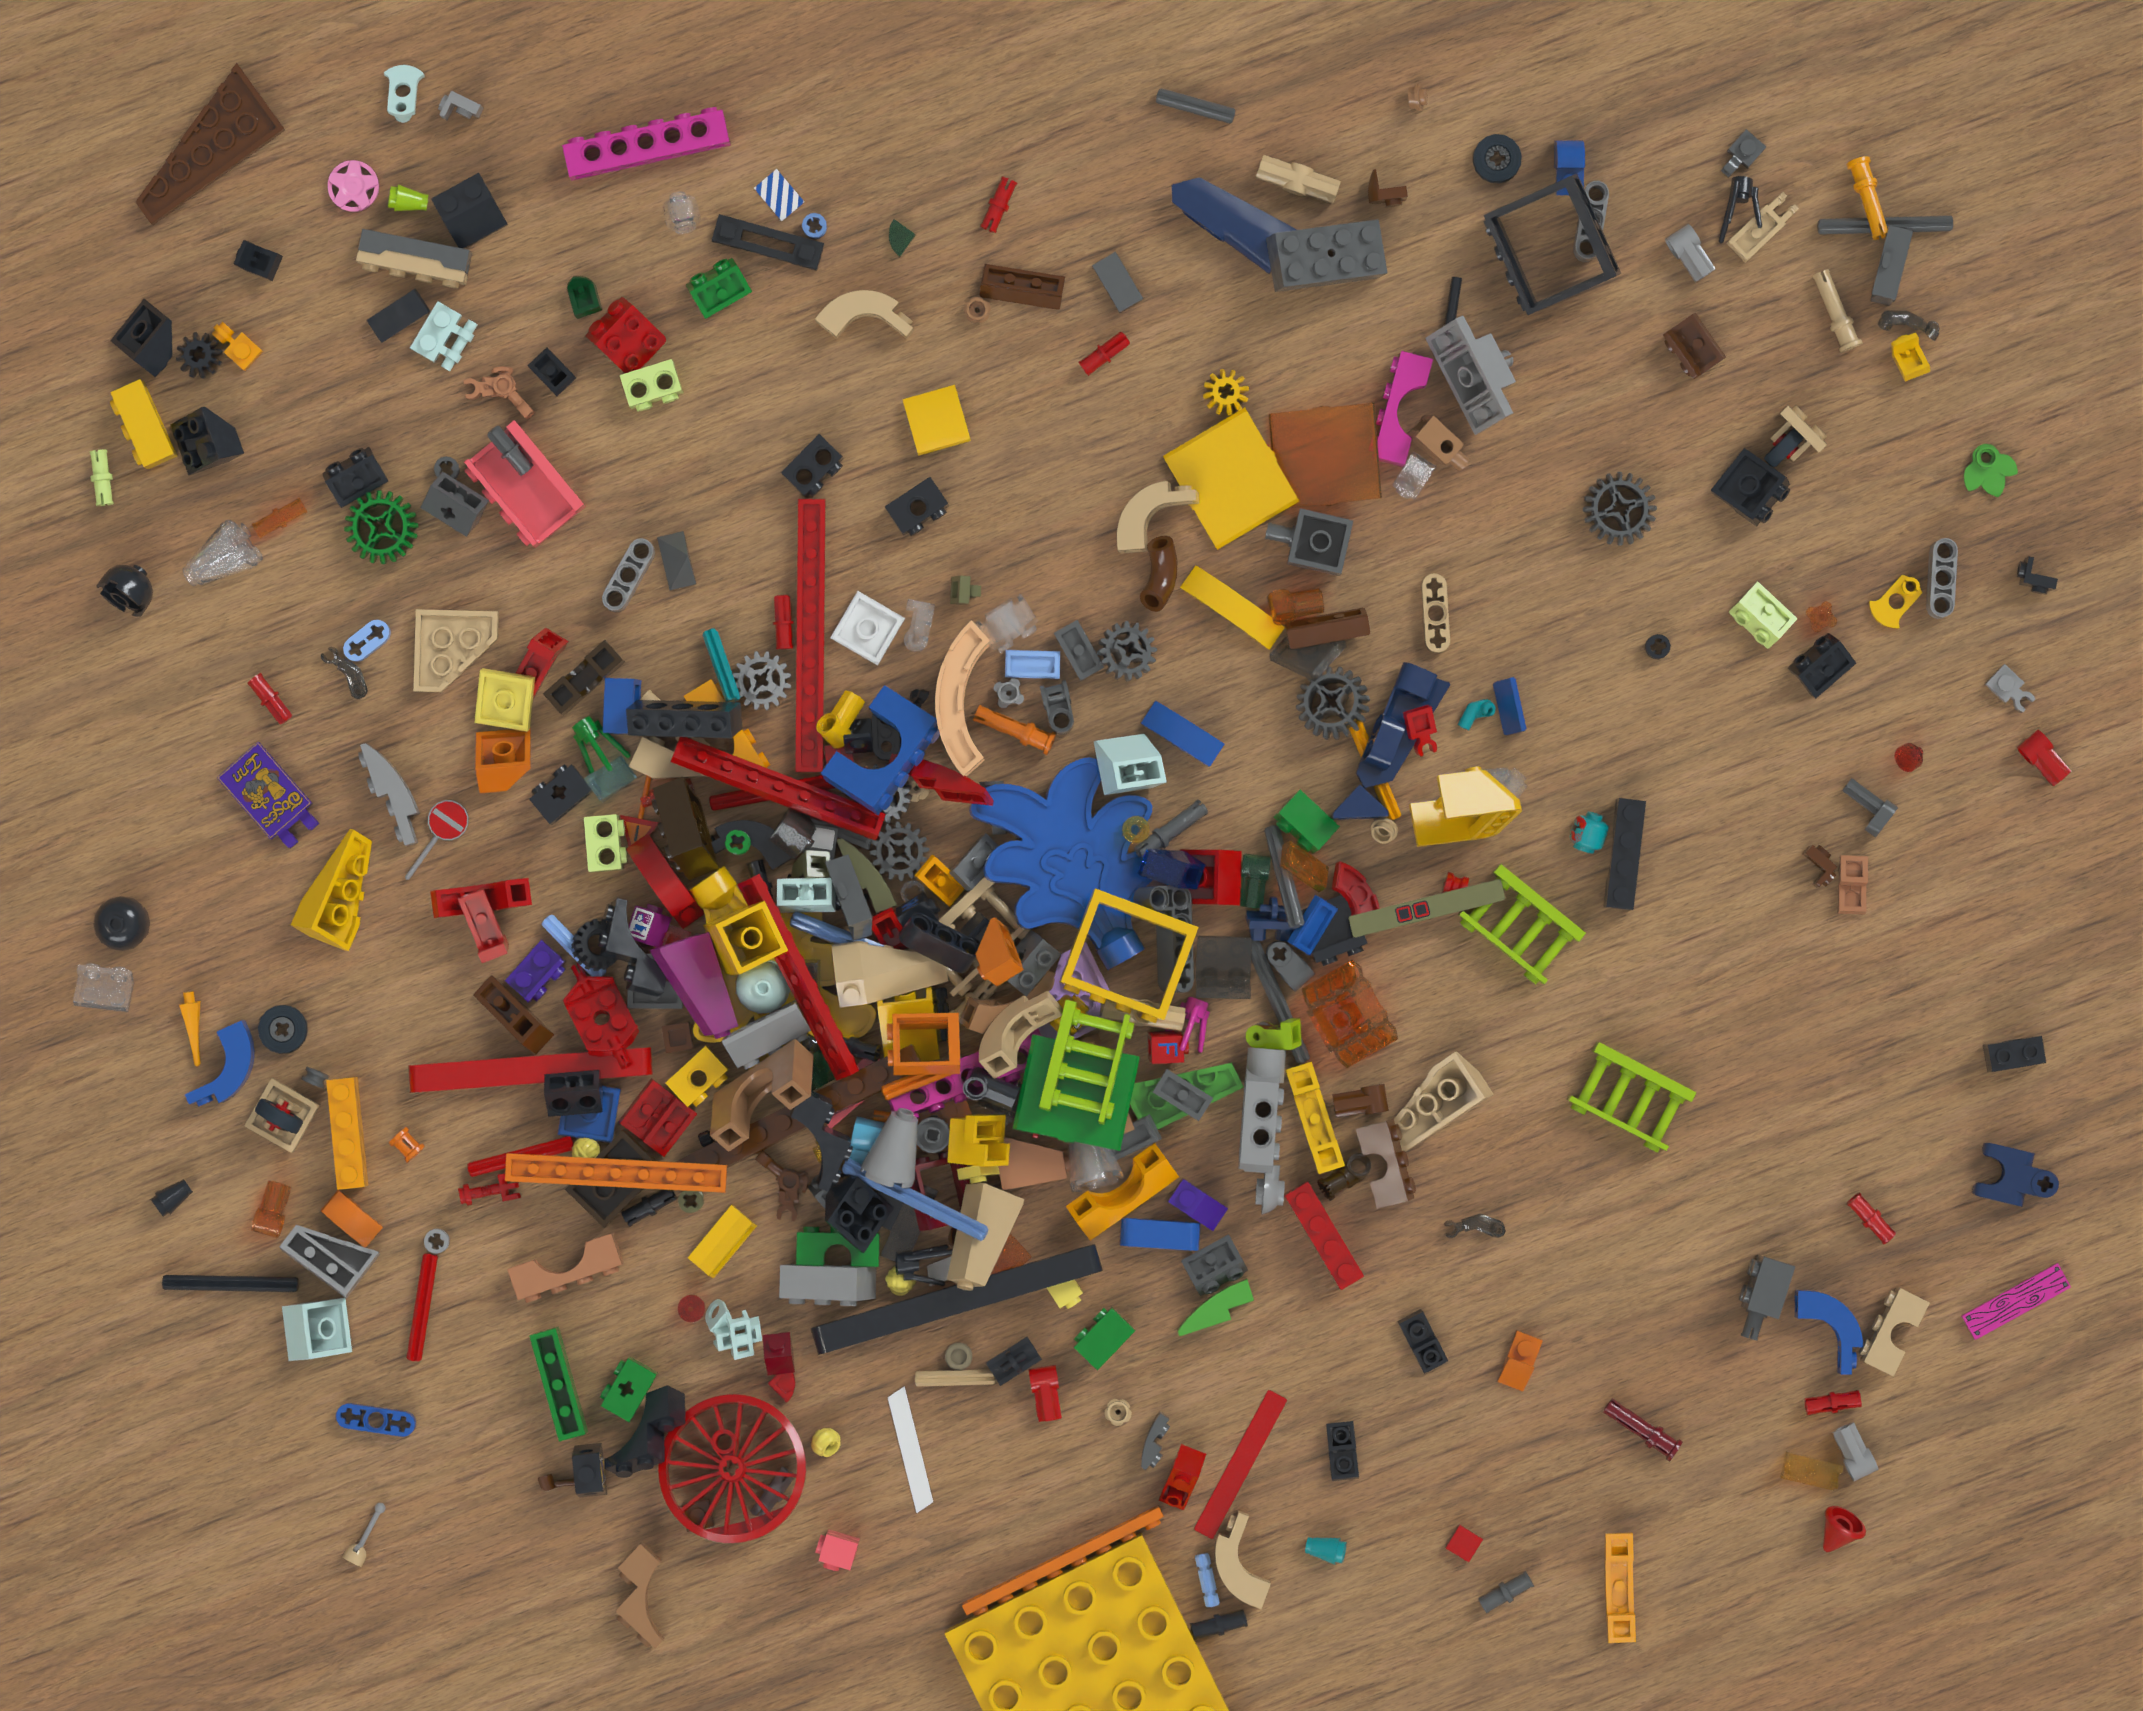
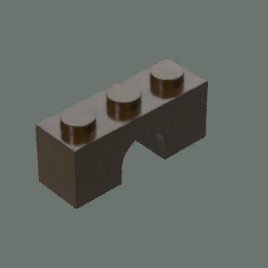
M606 640L602 641L586 655L585 659L566 676H562L543 693L561 715L567 714L599 686L605 678H608L625 663Z

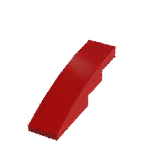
M891 754L889 764L894 761L898 754ZM922 760L919 765H914L908 773L909 777L914 779L919 788L934 789L943 801L993 806L994 800L986 788L967 776H963L961 773L943 765Z

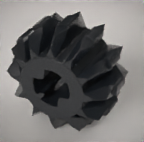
M194 332L192 342L187 337L183 338V341L187 344L186 347L177 346V350L184 353V355L177 356L176 361L185 362L180 369L183 372L190 369L189 376L191 378H195L199 371L200 378L205 379L206 370L213 375L216 373V370L212 367L213 364L222 365V361L215 358L223 354L221 349H215L219 342L216 339L209 342L210 335L204 333L200 340L199 334ZM201 349H204L202 353L205 354V358H199L198 362H195L197 359L194 357V353H200Z

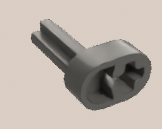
M1852 778L1842 790L1875 815L1864 829L1875 838L1898 809L1888 799L1883 802Z

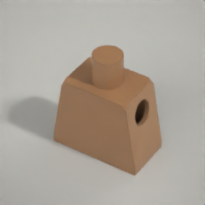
M1423 415L1407 434L1418 447L1440 465L1450 463L1456 470L1460 471L1470 460L1460 451L1464 445L1463 442L1434 415ZM1444 441L1446 448L1444 451H1441V444Z

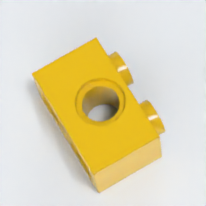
M705 1046L675 1073L666 1084L687 1107H690L692 1104L697 1107L708 1097L705 1092L712 1085L717 1089L728 1079L725 1073L729 1071V1068L708 1046ZM697 1070L703 1071L707 1076V1081L703 1086H696L692 1081V1075Z

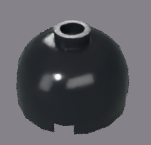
M116 565L110 568L96 585L97 588L102 587L103 590L100 594L110 604L125 612L127 607L134 611L132 616L135 617L143 615L153 598V588L150 580L146 577L147 572L138 565H133V567L129 565Z
M119 896L110 898L99 907L95 913L93 926L95 934L102 944L113 950L125 951L134 949L146 938L149 933L150 919L145 907L137 902V900Z

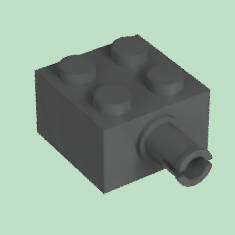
M1300 508L1296 526L1293 525L1291 528L1268 522L1265 539L1289 544L1288 547L1291 548L1287 561L1288 565L1340 576L1354 520Z
M1758 1254L1756 1259H1751L1747 1274L1751 1276L1748 1285L1742 1286L1739 1300L1742 1301L1741 1307L1745 1308L1746 1312H1748L1741 1336L1758 1341L1764 1317L1780 1318L1795 1266Z

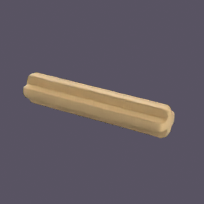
M990 1369L917 1371L915 1373V1385L918 1387L995 1384L996 1382Z

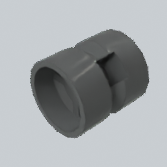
M928 1117L922 1120L917 1126V1145L928 1153L942 1151L949 1144V1125L939 1117Z

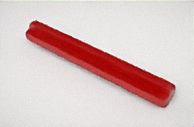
M567 1136L507 1153L553 1156L572 1151L574 1143L572 1138ZM507 1153L468 1163L469 1175L474 1177L506 1168Z
M425 1253L422 1256L406 1357L410 1361L419 1362L422 1360L438 1256L435 1254Z

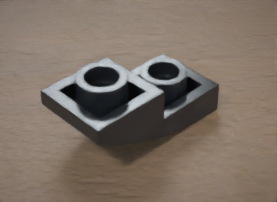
M415 288L366 321L380 342L383 343L429 313L430 310Z
M1422 1309L1397 1321L1424 1374L1448 1362Z
M1353 1421L1326 1424L1332 1481L1359 1479Z

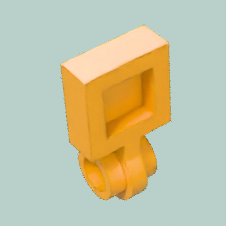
M223 321L220 325L216 324L213 327L215 330L211 334L223 345L227 341L230 343L224 353L242 370L246 371L263 353L243 332L234 340L231 336L235 332Z

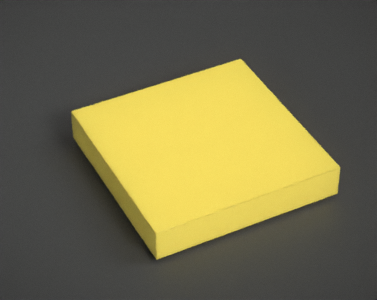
M482 668L479 674L474 723L529 731L535 677Z

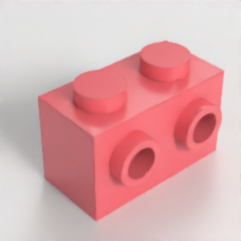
M828 1530L826 1536L821 1534L815 1553L820 1554L819 1561L824 1563V1568L833 1571H839L840 1568L851 1570L860 1538Z

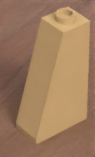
M985 1183L966 1184L960 1213L986 1225L989 1230L985 1239L980 1241L957 1229L947 1280L957 1283V1288L972 1291L973 1287L986 1285L1023 1206L1024 1199Z

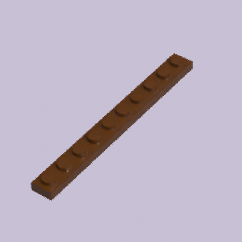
M913 1044L900 1050V1062H922ZM887 1056L848 1077L816 1091V1093L831 1099L832 1108L835 1109L833 1115L881 1092L883 1085L908 1075H893V1066H888ZM784 1107L750 1124L749 1138L728 1152L716 1141L676 1162L727 1165L728 1168L807 1129V1127L792 1118L789 1109Z

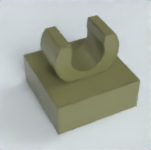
M960 575L952 577L950 604H969V597H981V586L970 585L971 576Z

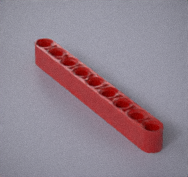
M651 1047L626 1049V1054L632 1063L630 1067H627L624 1059H622L626 1069L620 1068L616 1057H613V1055L597 1057L589 1055L588 1052L408 1065L410 1093L544 1083V1074L599 1070L600 1078L653 1075Z

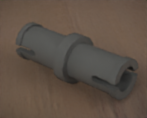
M1525 1571L1507 1583H1499L1498 1588L1478 1598L1485 1612L1489 1613V1611L1507 1601L1511 1603L1514 1601V1597L1534 1587V1584Z

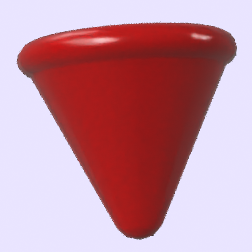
M1830 1506L1825 1510L1823 1540L1825 1552H1832L1865 1537L1866 1528L1855 1514L1839 1506Z

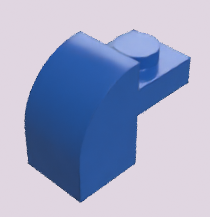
M1554 140L1556 182L1577 173L1584 187L1585 146L1583 140ZM1566 187L1556 191V195H1569Z

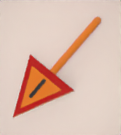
M647 775L638 818L620 815L621 820H624L628 847L647 833L651 835L659 823L643 819L651 777Z

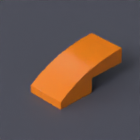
M337 1190L321 1209V1212L365 1248L383 1228L380 1223L363 1211L358 1204L340 1190Z

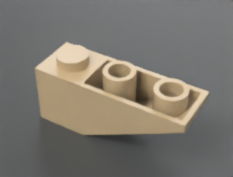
M650 736L649 740L642 737L629 765L630 768L653 779L708 777L672 763L671 759L674 751L663 747L665 741L654 736Z

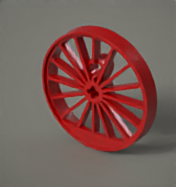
M727 1394L715 1396L699 1402L685 1412L686 1424L668 1432L664 1440L665 1462L660 1463L658 1466L662 1495L672 1514L683 1526L696 1535L721 1543L751 1541L763 1537L778 1528L796 1508L803 1493L806 1480L805 1452L799 1435L791 1422L774 1406L747 1395ZM738 1404L735 1434L724 1428L719 1406ZM744 1405L762 1409V1413L738 1454ZM714 1408L720 1430L716 1431L711 1438L696 1417ZM771 1414L780 1422L782 1427L744 1457L766 1415ZM693 1421L722 1460L680 1438L679 1435L682 1430ZM784 1431H787L794 1449L747 1462ZM729 1435L732 1439V1445L726 1450H721L718 1446L719 1438ZM679 1441L717 1462L719 1466L670 1461L675 1442ZM796 1453L797 1474L747 1469L751 1466ZM731 1462L739 1466V1469L735 1470L736 1475L734 1476L726 1472V1469L730 1468ZM670 1465L719 1470L670 1485ZM746 1473L796 1478V1482L789 1498ZM720 1476L685 1506L679 1507L674 1498L673 1490ZM744 1478L786 1500L787 1504L782 1508L769 1512ZM723 1482L700 1525L695 1524L685 1515V1512ZM740 1482L765 1512L764 1515L752 1519L749 1518ZM735 1483L745 1521L730 1525ZM729 1484L724 1526L705 1529L710 1516Z

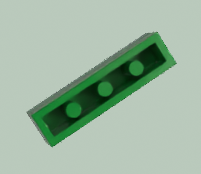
M559 1326L529 1335L559 1442L588 1433Z

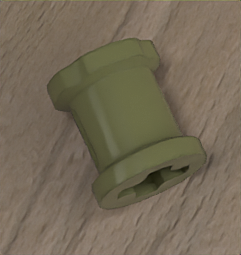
M701 1191L681 1192L678 1198L679 1207L686 1213L698 1211L704 1204L703 1193ZM696 1194L697 1198L695 1201L698 1205L686 1206L687 1199L685 1195L691 1196Z

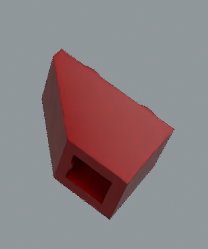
M1181 1444L1158 1501L1184 1510L1199 1478L1206 1453Z

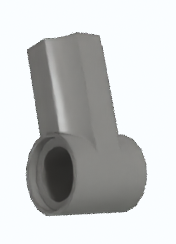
M1689 224L1665 238L1668 248L1677 259L1681 260L1695 283L1715 270L1714 265L1700 246L1701 241Z
M1854 1422L1832 1432L1845 1458L1843 1459L1845 1467L1853 1481L1879 1470L1869 1448H1866Z

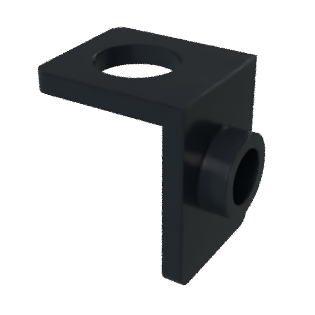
M855 719L849 728L851 734L843 736L845 753L873 752L871 719Z

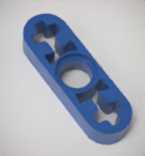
M346 1403L336 1413L338 1424L347 1429L405 1437L410 1435L416 1428L414 1415L407 1411ZM348 1408H351L352 1414L362 1415V1410H366L363 1417L364 1426L359 1425L360 1419H352L350 1423H346V1418L342 1417V1413L347 1412ZM373 1412H379L383 1415L384 1423L379 1428L372 1427L369 1423V1416ZM389 1414H393L391 1420L399 1421L404 1416L406 1417V1422L411 1423V1426L405 1428L404 1431H400L399 1425L393 1424L390 1425L391 1430L386 1429L389 1424Z

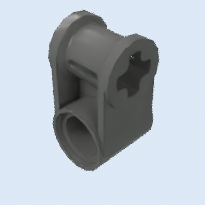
M1066 680L1062 681L1061 684L1050 687L1039 686L1052 731L1059 735L1069 733L1074 726V718ZM1062 714L1066 715L1070 720L1069 725L1065 728L1056 727L1054 725L1055 717Z
M1274 941L1267 947L1266 957L1294 992L1315 975L1300 956H1297L1286 943ZM1275 947L1279 949L1285 948L1283 952L1285 958L1283 960L1279 958L1273 960L1272 957L1275 954L1273 949Z

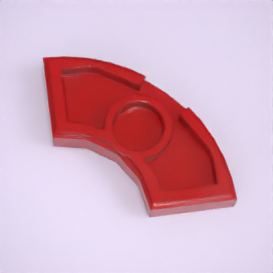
M1339 861L1335 864L1332 890L1340 893L1346 899L1351 909V916L1380 909L1377 896L1373 894L1367 884V879L1352 866Z

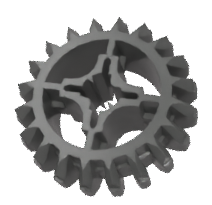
M1617 472L1616 481L1613 480L1610 473L1607 474V484L1602 479H1597L1596 483L1600 489L1598 490L1591 486L1588 490L1594 497H1584L1585 502L1591 503V506H1586L1582 509L1585 513L1591 512V516L1586 517L1584 521L1585 523L1591 521L1595 523L1589 531L1592 533L1598 528L1601 532L1598 534L1597 539L1601 540L1606 534L1608 535L1607 544L1609 545L1612 544L1614 537L1617 538L1618 546L1623 545V537H1626L1629 544H1633L1634 539L1632 535L1634 534L1639 540L1642 539L1644 536L1640 529L1649 532L1651 527L1645 522H1654L1656 519L1648 514V512L1657 510V506H1648V502L1655 500V496L1650 495L1646 497L1644 494L1650 490V486L1647 485L1641 490L1638 486L1643 480L1638 478L1634 484L1631 483L1633 478L1631 473L1627 475L1625 481L1622 480V472ZM1617 487L1629 489L1638 499H1624L1620 491L1618 492ZM1609 489L1611 504L1608 508L1598 512L1599 499L1603 492ZM1616 501L1619 502L1620 506L1632 505L1623 512L1624 516H1621L1619 512H1607H1610L1617 506L1614 504ZM1641 506L1640 520L1631 529L1629 512ZM1614 518L1623 531H1616L1607 527L1602 522V519Z
M1329 666L1326 669V674L1323 675L1321 670L1318 669L1316 670L1318 678L1314 680L1309 675L1307 679L1311 684L1309 686L1301 684L1300 686L1306 693L1297 694V699L1303 702L1296 705V709L1303 712L1299 715V719L1307 721L1304 725L1307 730L1314 728L1313 734L1315 736H1319L1323 731V738L1325 740L1330 738L1331 733H1333L1335 740H1339L1340 732L1342 731L1346 737H1349L1350 732L1348 729L1350 727L1355 731L1359 730L1356 724L1357 720L1362 723L1366 721L1361 713H1368L1370 710L1368 706L1363 705L1370 701L1368 695H1363L1368 689L1365 685H1360L1362 680L1359 676L1353 678L1354 673L1351 670L1344 674L1343 668L1338 667L1334 674ZM1334 683L1345 685L1343 688L1339 687L1335 691H1329L1324 687ZM1353 692L1354 705L1348 714L1345 710V703L1349 699L1348 696ZM1318 693L1322 701L1317 707L1318 711L1313 714V699ZM1325 695H1327L1330 699H1334L1337 702L1338 707L1341 709V711H1339L1336 707L1333 708L1332 706H1330V704L1328 703L1329 701L1325 697ZM1334 715L1339 716L1342 719L1341 721L1336 723H1325L1321 721L1324 718L1327 719L1330 716Z

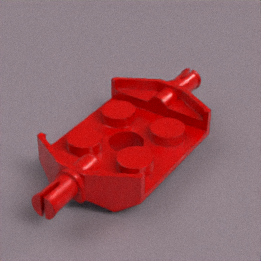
M576 963L580 973L574 964L571 970L577 979V983L563 999L564 1005L589 1055L597 1057L613 1055V1057H616L620 1068L626 1069L622 1059H624L627 1067L631 1066L632 1063L626 1054V1048L634 1042L638 1035V1026L635 1024L615 984L614 978L587 976L580 964ZM599 1014H607L610 1017L609 1021L604 1025L596 1024L595 1018Z

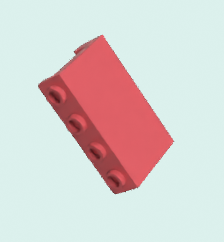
M514 420L506 426L507 429L504 432L514 443L519 444L518 448L530 463L533 464V467L520 476L506 458H501L502 453L490 442L471 459L464 461L468 466L464 471L474 483L478 480L485 487L482 493L491 504L496 501L503 510L499 514L508 525L514 522L520 531L516 534L526 546L531 543L536 548L586 506Z

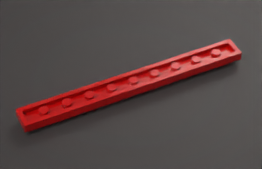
M798 499L795 772L821 773L823 771L824 738L817 731L816 725L819 719L824 716L826 499Z

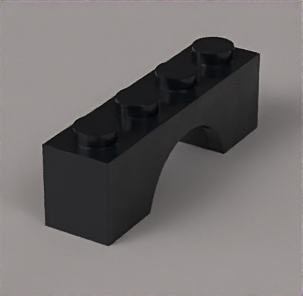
M1625 798L1616 799L1612 854L1606 880L1604 908L1634 910L1646 801Z

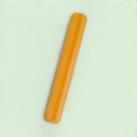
M1357 720L1356 724L1359 730L1355 731L1350 727L1349 731L1362 758L1369 736L1363 723ZM1388 782L1373 786L1380 803L1388 810L1389 816L1386 818L1390 820L1399 818L1401 812Z

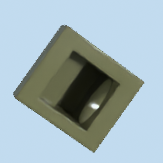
M806 850L794 862L791 878H830L825 862L830 861V852Z

